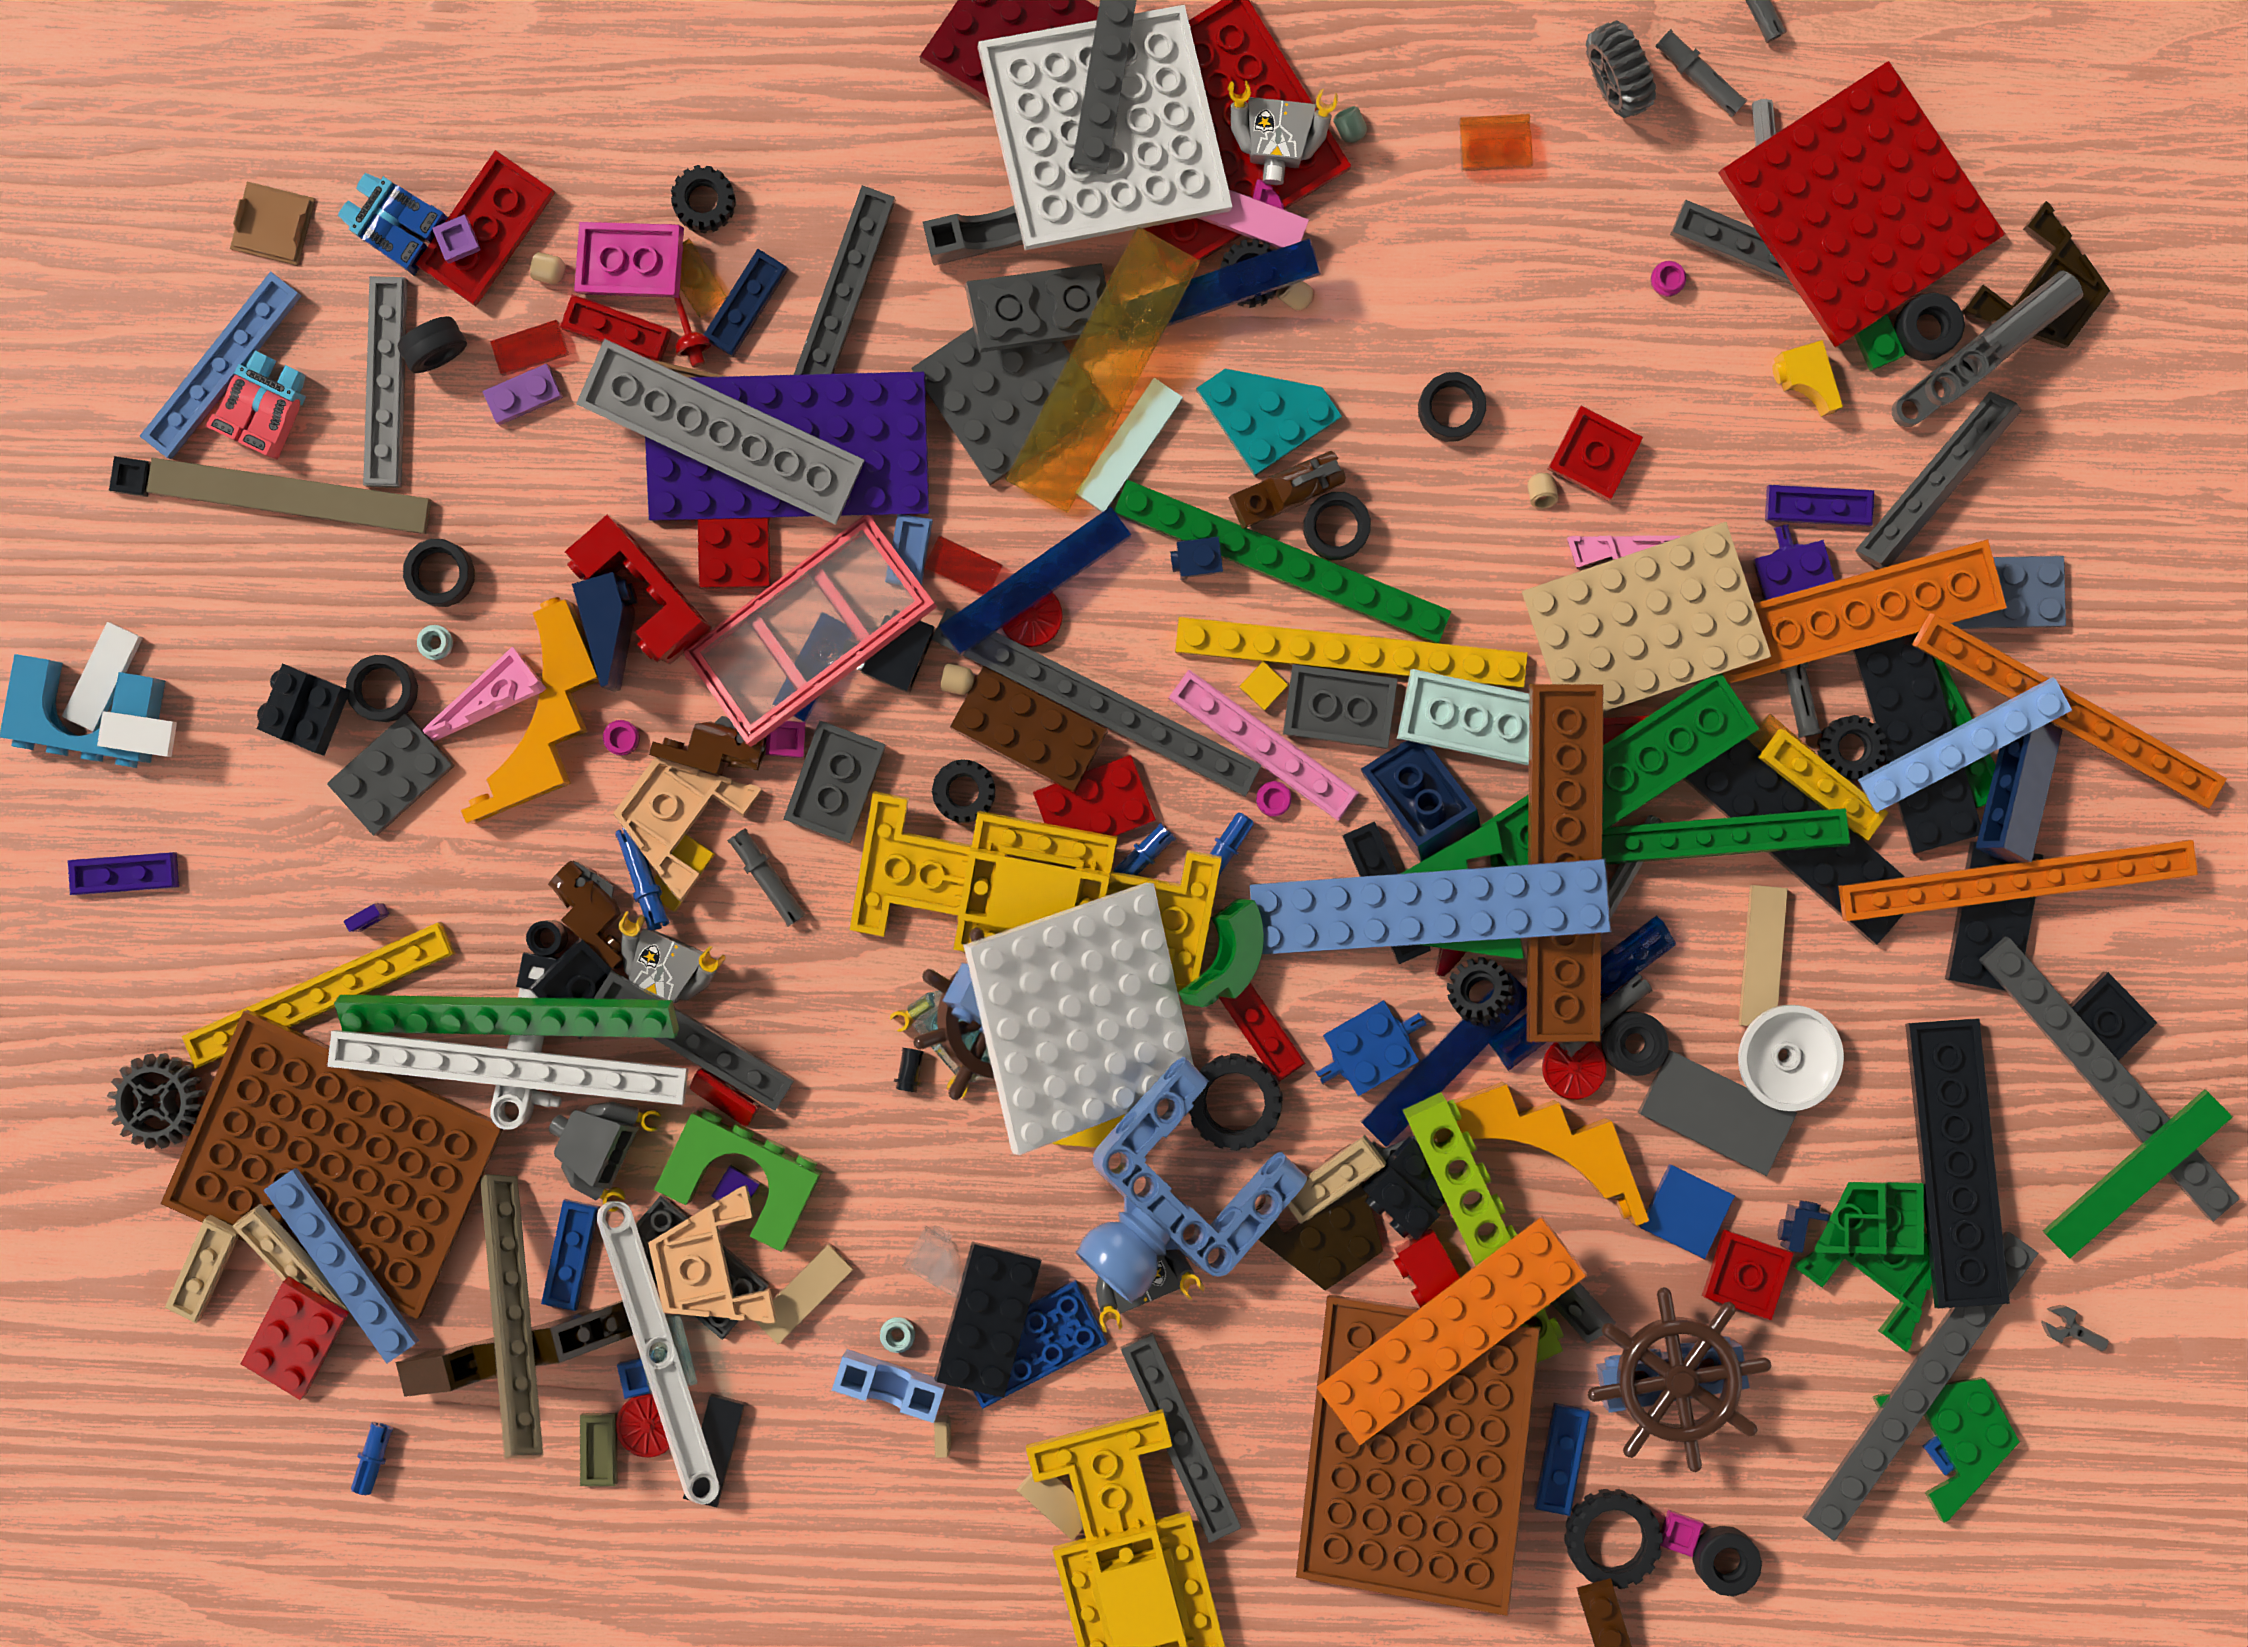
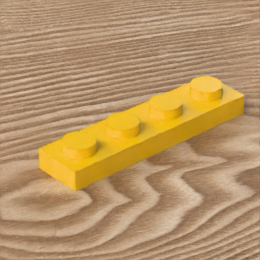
M1778 729L1758 757L1824 810L1846 808L1848 828L1863 840H1870L1889 813L1885 809L1876 813L1864 792L1786 730Z

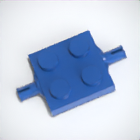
M1383 1000L1324 1034L1323 1037L1331 1049L1334 1062L1315 1071L1318 1077L1331 1071V1073L1320 1079L1321 1083L1324 1084L1341 1074L1350 1082L1357 1096H1360L1419 1062L1410 1046L1408 1035L1426 1026L1424 1019L1411 1026L1412 1023L1422 1018L1421 1014L1418 1012L1401 1023L1392 1015Z

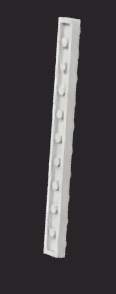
M338 1030L331 1031L327 1067L678 1105L685 1104L688 1068Z

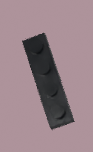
M1375 821L1342 835L1359 877L1398 874ZM1422 945L1390 946L1398 964L1431 951L1430 946Z

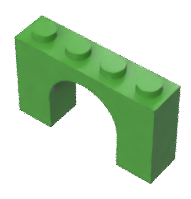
M703 1108L702 1112L694 1111L691 1113L654 1190L687 1205L692 1201L706 1170L714 1159L731 1153L748 1156L762 1167L769 1185L766 1204L750 1237L782 1252L786 1248L823 1171L816 1168L817 1162L806 1156L798 1155L796 1159L784 1153L786 1148L775 1141L767 1139L763 1143L753 1138L754 1132L742 1125L735 1124L732 1128L722 1123L723 1117L709 1109Z

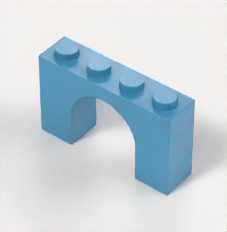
M14 654L0 738L12 739V747L34 750V744L46 745L47 753L68 756L69 750L81 751V759L103 762L104 756L116 757V765L137 768L138 761L151 763L152 754L97 746L100 728L82 736L69 731L61 722L56 709V697L63 663ZM118 672L111 712L159 719L166 680Z

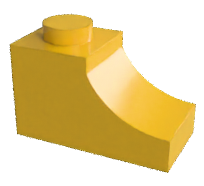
M1823 340L1783 351L1774 358L1775 364L1772 366L1773 375L1776 382L1782 384L1784 392L1793 390L1808 397L1816 406L1820 417L1833 414L1843 408Z

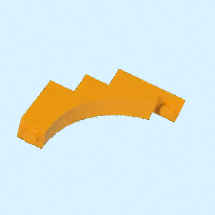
M560 597L551 598L540 604V610L532 612L539 631L542 647V683L546 689L539 694L538 704L524 737L508 759L486 779L493 797L490 798L488 793L477 796L468 801L469 807L461 810L466 823L476 824L571 784L555 745L588 732L572 693L599 682L588 640L573 603L566 599L561 600Z
M1504 1082L1454 1099L1462 1119L1456 1121L1461 1133L1468 1131L1472 1140L1493 1138L1513 1140L1549 1151L1573 1166L1603 1198L1608 1199L1619 1194L1621 1198L1616 1199V1203L1623 1219L1629 1218V1221L1636 1226L1649 1221L1611 1120L1604 1118L1570 1131L1560 1102L1556 1100L1518 1113L1508 1085ZM1447 1128L1439 1129L1434 1134V1140L1436 1142L1446 1141L1451 1134V1130Z

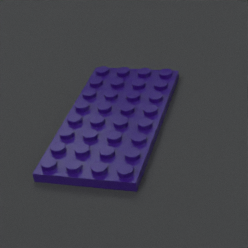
M924 371L688 377L864 459V465L841 516L930 513ZM645 437L649 520L815 516Z

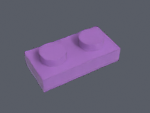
M547 363L482 391L498 425H502L563 398L551 368Z

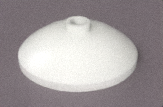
M1781 1005L1759 1015L1745 1031L1738 1052L1739 1071L1750 1093L1765 1105L1783 1111L1804 1110L1824 1100L1836 1086L1841 1076L1844 1062L1842 1042L1833 1024L1819 1012L1800 1005ZM1782 1049H1786L1787 1057L1780 1061L1778 1054Z

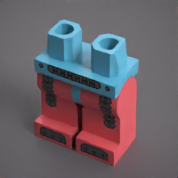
M255 351L246 367L238 364L234 372L236 375L230 381L218 411L215 415L211 414L206 427L278 460L298 415L300 405L302 406L306 399V396L300 394L306 375L285 365L278 381H273L269 379L276 360Z

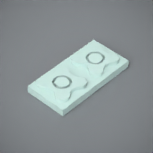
M1411 669L1397 739L1529 766V693Z

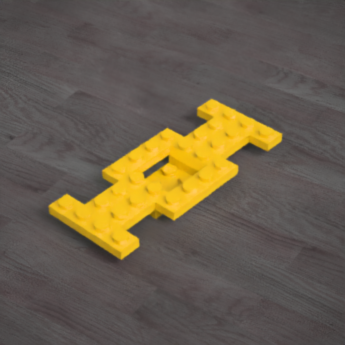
M873 792L850 931L884 937L890 905L894 903L958 915L953 950L965 952L964 945L971 943L970 931L973 928H981L986 938L1143 883H1154L1177 992L1199 977L1222 856L1187 850L1181 884L1111 871L1117 842L1116 836L978 811L972 845L905 833L903 830L909 798ZM1006 854L1015 855V856H1020V857H1025V858H1031V859H1036V860H1041V861H1047V862H1052V863H1057V864H1063V865L1073 866V867H1076V868H1075V869H1070V868L1059 867V866H1054V865H1049V864H1043V863H1038V862H1033V861H1027V860H1022V859H1017V858H1011V857H1006Z
M1163 1409L1026 1445L1025 1449L1034 1483L1069 1474L1086 1538L1053 1546V1555L1078 1647H1225L1190 1511L1155 1520L1139 1455L1172 1447Z

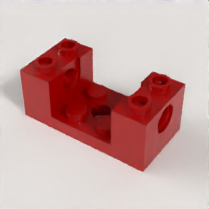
M608 514L564 551L571 559L567 563L568 567L581 580H587L611 572L616 574L625 566L642 582L648 581L650 586L646 590L658 604L664 606L635 631L641 639L637 645L651 660L654 659L657 663L662 660L672 664L683 654V651L697 642L712 628L628 531Z

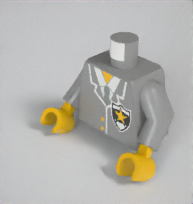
M1246 80V89L1240 95L1233 92L1234 84L1232 81L1228 86L1230 97L1234 101L1231 104L1232 133L1241 151L1249 154L1250 163L1264 165L1263 182L1270 185H1282L1284 183L1285 167L1299 168L1301 160L1311 158L1325 141L1332 117L1329 112L1335 109L1338 102V94L1335 93L1334 102L1331 104H1325L1321 100L1324 89L1319 91L1316 104L1250 97L1251 90Z
M625 912L619 923V929L622 932L621 951L624 972L629 976V981L659 999L673 1000V1003H677L679 1000H689L709 986L716 969L726 959L724 954L718 960H715L710 955L712 946H709L703 952L656 930L649 931L647 928H643L640 932L645 917L640 915L637 922L633 923L628 918L629 912Z

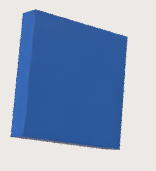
M1669 1164L1646 1211L1649 1221L1640 1224L1639 1227L1705 1259L1735 1195Z

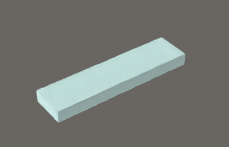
M1153 378L1075 494L1104 514L1181 403L1183 397L1156 378Z

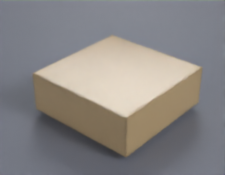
M937 1415L934 1421L935 1458H946L951 1451V1417L949 1415Z

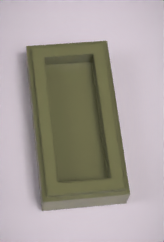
M582 1413L580 1415V1486H616L618 1483L617 1413Z

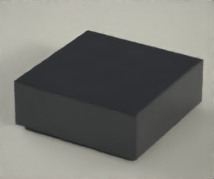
M114 456L109 491L148 497V492L146 491L151 462Z

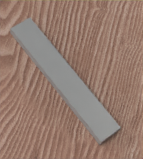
M369 276L363 485L366 487L402 488L405 359L401 356L397 344L406 335L408 280L405 277Z

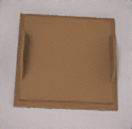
M247 181L243 199H240L233 221L235 230L230 249L298 266L315 198Z

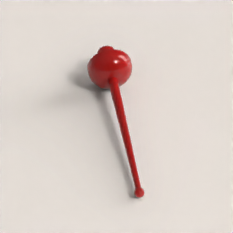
M679 295V298H674L685 335L677 341L676 353L679 357L689 356L693 368L700 367L705 364L702 352L710 348L711 344L704 334L692 332Z

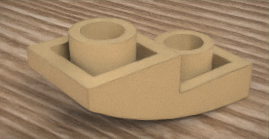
M1031 1472L1016 1489L1072 1541L1083 1529L1075 1495L1058 1478L1054 1477L1034 1483Z

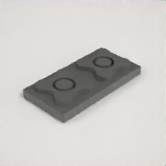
M1102 263L967 281L965 284L979 353L1114 334L1117 330Z

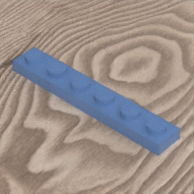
M270 271L140 434V437L166 458L172 460L227 391L230 381L236 375L234 372L238 364L246 367L254 352L259 351L302 295Z
M295 1168L264 1189L269 1199L386 1364L416 1344L419 1339L300 1171Z

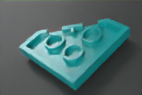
M1224 369L1196 388L1197 393L1254 477L1342 417L1323 387Z

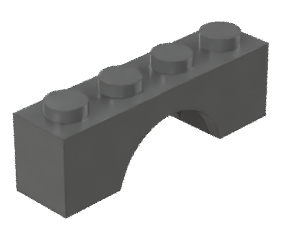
M1014 205L988 214L973 216L953 214L923 222L933 266L1023 245Z

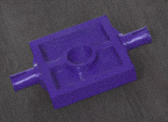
M1789 524L1774 528L1779 549L1770 555L1753 559L1764 600L1835 581L1824 540L1806 545L1793 544Z

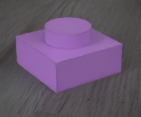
M466 215L432 228L445 261L448 263L481 251Z

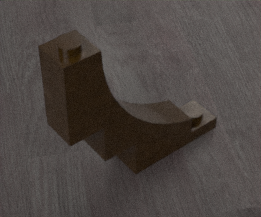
M621 1300L602 1308L586 1310L532 1327L535 1366L561 1363L633 1336L623 1301ZM494 1337L450 1348L423 1352L395 1362L404 1397L449 1392L480 1380L497 1378Z

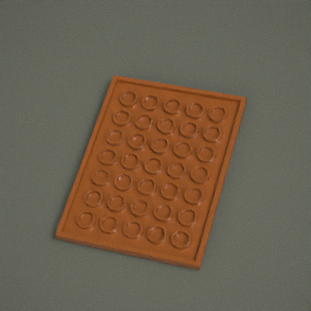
M250 1010L243 1011L160 1204L202 1223L208 1215H212L231 1226L259 1204H262L308 1254L264 1191V1189L285 1174L297 1168L397 1310L419 1319L425 1310L479 1186L480 1178L486 1170L503 1129L497 1127L491 1118L391 1073L327 1067L330 1046ZM239 1235L238 1239H240V1240L246 1242V1241Z
M1329 1294L1326 1300L1317 1386L1420 1308ZM1520 1325L1360 1446L1319 1390H1316L1296 1578L1508 1616L1541 1327Z

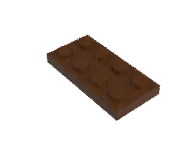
M985 666L982 667L950 726L951 730L1073 793L1077 790L1107 734V729Z

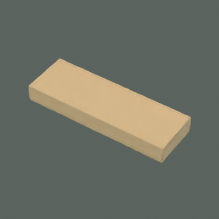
M1364 1135L1307 1175L1305 1185L1287 1207L1301 1224L1382 1169L1386 1162L1366 1135Z
M208 1215L204 1219L166 1303V1309L194 1323L201 1320L239 1237V1233L231 1225L212 1215Z
M829 1243L773 1299L777 1321L774 1323L755 1322L779 1344L854 1268Z

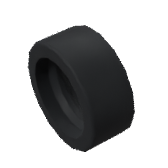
M1446 372L1434 377L1422 391L1418 402V417L1423 428L1432 437L1445 442L1460 441L1469 437L1482 423L1486 413V396L1481 385L1471 376L1460 372ZM1457 387L1463 389L1469 395L1472 401V413L1465 424L1458 427H1447L1441 425L1434 418L1431 403L1436 393L1443 388Z
M1330 492L1320 496L1310 505L1303 524V534L1308 546L1317 555L1328 560H1344L1354 556L1365 545L1371 532V518L1366 506L1356 496L1347 492ZM1331 506H1343L1355 515L1357 533L1352 541L1343 546H1331L1319 537L1316 530V521L1324 509Z
M428 539L418 543L409 551L403 564V578L407 589L416 599L435 607H448L459 603L469 594L474 584L475 568L471 557L462 547L445 539ZM436 552L451 555L459 567V579L456 585L450 591L444 593L428 591L419 579V567L422 561L428 555Z
M372 655L363 658L352 667L346 678V688L350 690L347 698L350 706L357 714L368 720L388 723L398 720L404 713L411 711L417 700L418 684L415 674L406 663L391 656ZM378 668H387L395 672L402 683L401 697L396 704L387 709L373 708L364 700L362 695V682L366 675Z

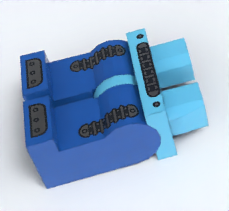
M365 173L356 188L368 197L363 208H359L348 200L339 211L338 216L358 238L415 276L419 270V267L415 264L428 246L413 235L402 230L401 227H405L430 244L435 237L432 228L445 223L448 217L432 205L430 206L384 176L380 180L375 176Z

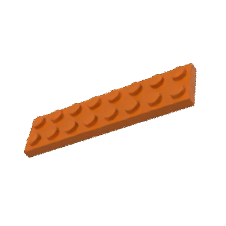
M1989 540L1979 541L1754 603L1771 657L1724 672L1722 675L1729 684L1917 633L1921 630L1929 614L1937 615L1947 622L1953 623L2007 608Z
M1541 1216L1316 1388L1360 1446L1586 1277L1587 1273L1544 1217Z

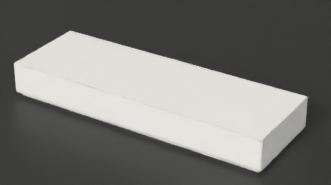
M107 622L62 717L93 732L98 730L101 724L102 712H108L114 699L118 672H127L143 637L111 622Z

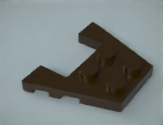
M2045 201L2023 230L2050 249L2051 253L2013 304L2010 305L1983 284L1961 311L1965 316L1993 324L2059 271H2066L2080 283L2083 297L2033 337V339L2064 349L2071 344L2111 290L2088 257L2080 253L2071 240L2072 234L2066 226L2062 227L2053 214L2055 210L2051 204Z
M1351 1144L1347 1145L1346 1147H1344L1343 1149L1329 1157L1327 1160H1325V1163L1331 1158H1333L1335 1155L1343 1151L1345 1148L1350 1146ZM1364 1181L1309 1220L1301 1224L1298 1223L1286 1232L1282 1231L1275 1220L1258 1239L1325 1291L1383 1252L1372 1209L1365 1202L1368 1195L1361 1188ZM1264 1203L1256 1207V1210H1260L1264 1206Z

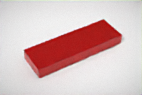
M571 294L560 325L561 329L600 343L607 339L643 357L660 362L663 359L672 333L670 328Z
M1251 982L1235 999L1219 996L1220 1001L1262 1063L1264 1062L1270 1068V1071L1273 1075H1276L1279 1082L1306 1064Z

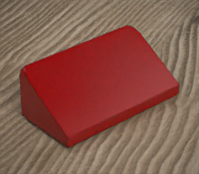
M704 1068L696 1071L690 1084L691 1091L745 1127L750 1124L761 1107L758 1102Z

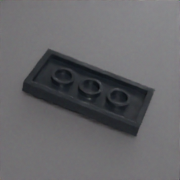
M1970 842L1965 869L2007 864L1976 849L1977 842ZM2033 854L2032 860L2043 859V855ZM2036 896L1959 906L1945 979L2006 991L1979 959L2005 936L2010 938L2025 955Z
M972 1241L934 1377L937 1383L1004 1398L1042 1261L1039 1257Z

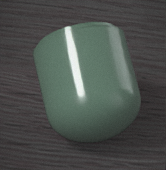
M1349 107L1334 116L1335 126L1345 142L1354 143L1365 136L1367 125L1358 107Z

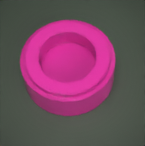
M616 720L605 728L603 742L611 753L621 756L629 755L637 749L640 742V734L632 723L625 720Z
M1271 781L1265 783L1257 792L1256 804L1259 810L1267 816H1280L1291 805V793L1280 782Z

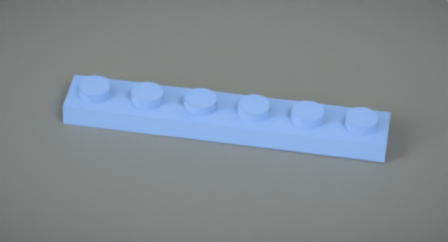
M2052 677L1858 779V782L1873 810L1877 813L2072 711L2057 680Z

